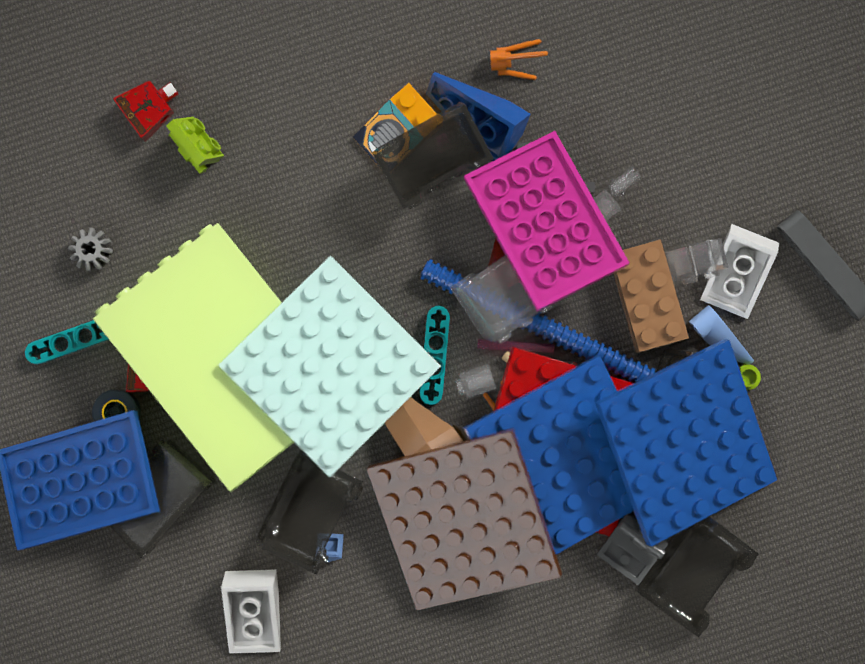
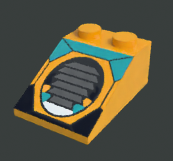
M408 83L353 136V139L387 175L442 127L443 120Z

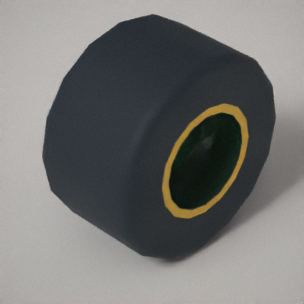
M109 390L102 393L96 399L92 407V417L95 422L129 411H137L140 420L141 407L138 400L131 393L124 390Z

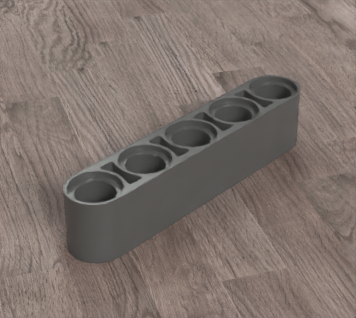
M794 211L777 226L779 233L855 320L859 321L865 316V285L800 211Z

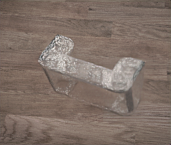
M506 255L479 274L471 273L450 287L482 338L492 342L497 340L499 343L506 341L512 336L511 332L517 327L523 328L533 321V316L539 312L541 314L545 313L554 306L552 304L538 312L536 311Z

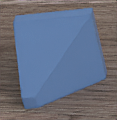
M318 533L317 564L342 559L343 534Z

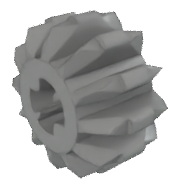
M89 228L88 235L83 229L79 230L81 238L79 239L75 236L71 238L76 242V246H68L70 251H76V253L70 256V259L72 261L78 260L76 266L82 268L85 265L87 271H92L93 264L98 270L102 269L100 261L102 260L106 263L110 261L105 257V253H113L111 248H105V246L111 243V240L109 238L103 239L105 233L99 231L96 234L94 228ZM95 244V246L93 247L94 249H96L95 253H88L89 251L86 250V247L88 245L93 246Z

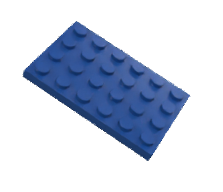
M129 411L0 449V472L17 551L160 512L137 411Z

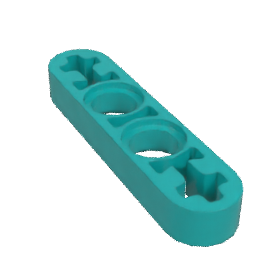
M442 306L431 308L427 314L424 350L441 365L440 373L429 378L432 380L441 379L440 384L435 383L434 390L439 392L438 397L436 396L433 398V401H429L428 396L424 395V390H429L430 382L424 383L420 387V397L423 402L429 405L438 403L443 395L450 315L448 310ZM438 310L442 311L441 314L443 316H446V320L440 322V329L445 328V334L438 331L429 332V327L435 328V320L431 319V315H436ZM437 335L443 339L444 344L441 349L433 350L430 348L428 342L432 336Z
M93 320L31 342L25 349V357L33 364H44L109 341L110 339L104 332L99 333L102 338L98 339V332L94 328V325L97 323ZM87 328L92 332V339L88 343H82L79 339V333ZM60 337H64L68 341V348L62 352L55 348V341ZM49 341V348L53 353L52 356L47 351L40 354L41 359L39 360L37 357H32L31 353L35 351L34 347L37 346L38 349L47 348L46 342Z

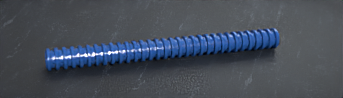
M432 259L427 261L420 275L421 280L427 279L429 284L433 282L435 287L441 286L443 291L449 290V294L455 293L457 294L456 297L460 298L461 296L464 298V301H471L470 304L472 305L474 303L478 304V308L484 307L486 312L492 311L494 316L498 314L500 315L499 318L502 319L504 317L507 319V322H514L513 325L515 326L517 324L521 325V329L527 328L529 333L535 332L537 337L541 335L543 340L547 338L550 343L555 342L557 343L556 346H563L564 350L570 349L572 354L576 352L578 357L584 356L586 361L595 356H600L607 371L612 370L615 375L619 373L621 378L627 377L629 382L633 380L636 383L655 373L654 368L649 369L648 365H641L640 361L634 362V358L630 357L628 359L626 354L620 355L618 350L614 352L612 347L606 348L605 344L601 343L600 345L597 343V340L591 341V337L587 336L585 338L583 333L577 334L575 329L571 331L569 326L563 327L561 326L562 323L558 322L557 324L554 322V319H547L548 316L546 315L542 317L540 312L534 313L532 308L528 310L526 305L520 306L518 301L514 303L511 301V298H504L505 295L503 294L501 296L497 295V291L491 292L489 287L485 289L483 284L477 285L475 280L471 282L468 277L463 278L461 277L462 274H455L454 270L448 271L446 266L442 268L440 263L434 264Z

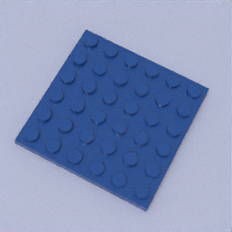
M723 339L595 402L642 535L648 546H653L777 481L730 340Z
M600 356L587 360L464 427L469 440L514 429L555 554L560 553L634 511L595 402L617 392Z

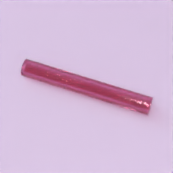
M478 339L477 349L511 351V348L515 347L532 353L554 354V344Z

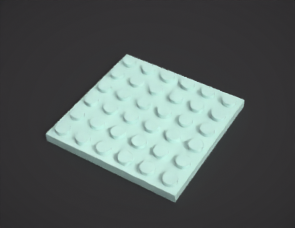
M331 256L218 365L329 477L440 368V365Z

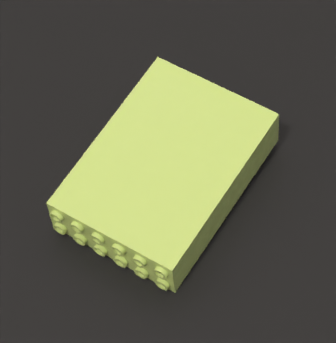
M219 223L214 226L209 224L199 232L200 237L194 242L188 240L178 248L180 252L173 258L169 255L158 263L160 268L152 274L149 271L143 274L137 280L139 284L131 290L129 287L122 290L116 296L118 300L111 305L106 303L95 312L97 316L93 319L232 493L295 442L218 366L282 302Z

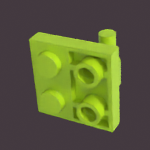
M194 117L173 119L166 125L170 130L169 136L179 147V153L186 162L190 161L199 174L208 169L206 164L216 163L224 157L220 151L219 143L208 136L204 131L205 126L199 119Z

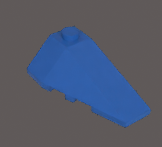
M434 72L432 74L426 95L446 116H451L460 126L458 129L463 135L467 133L476 143L474 147L493 161L509 154L523 135L530 113L506 99Z

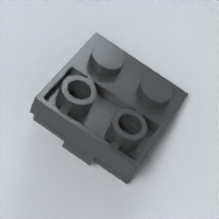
M627 514L622 517L617 527L606 539L596 555L639 585L656 560L663 557L666 552L664 549L668 543L663 540L653 546L646 545L638 521Z

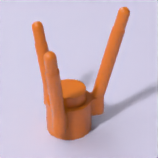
M540 39L508 47H499L497 50L490 51L491 71L498 70V75L536 80L537 77L535 75L508 70L507 68L511 67V60L547 56L548 52L537 51L511 54V51L540 44Z

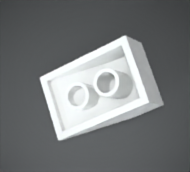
M731 224L700 300L748 319L776 258L779 243Z
M225 571L221 590L229 653L280 652L277 571Z

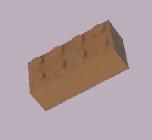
M661 239L624 249L623 252L629 261V265L613 274L636 353L688 339L689 336Z

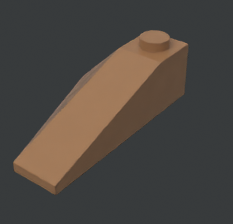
M412 397L385 422V425L405 456L463 441L453 426L444 422Z

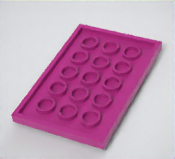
M555 131L464 175L467 186L537 312L629 265L627 257Z

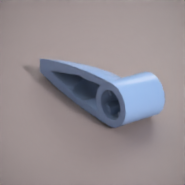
M709 305L689 320L693 329L710 346L723 339L730 340L738 362L748 365L754 362L739 340Z

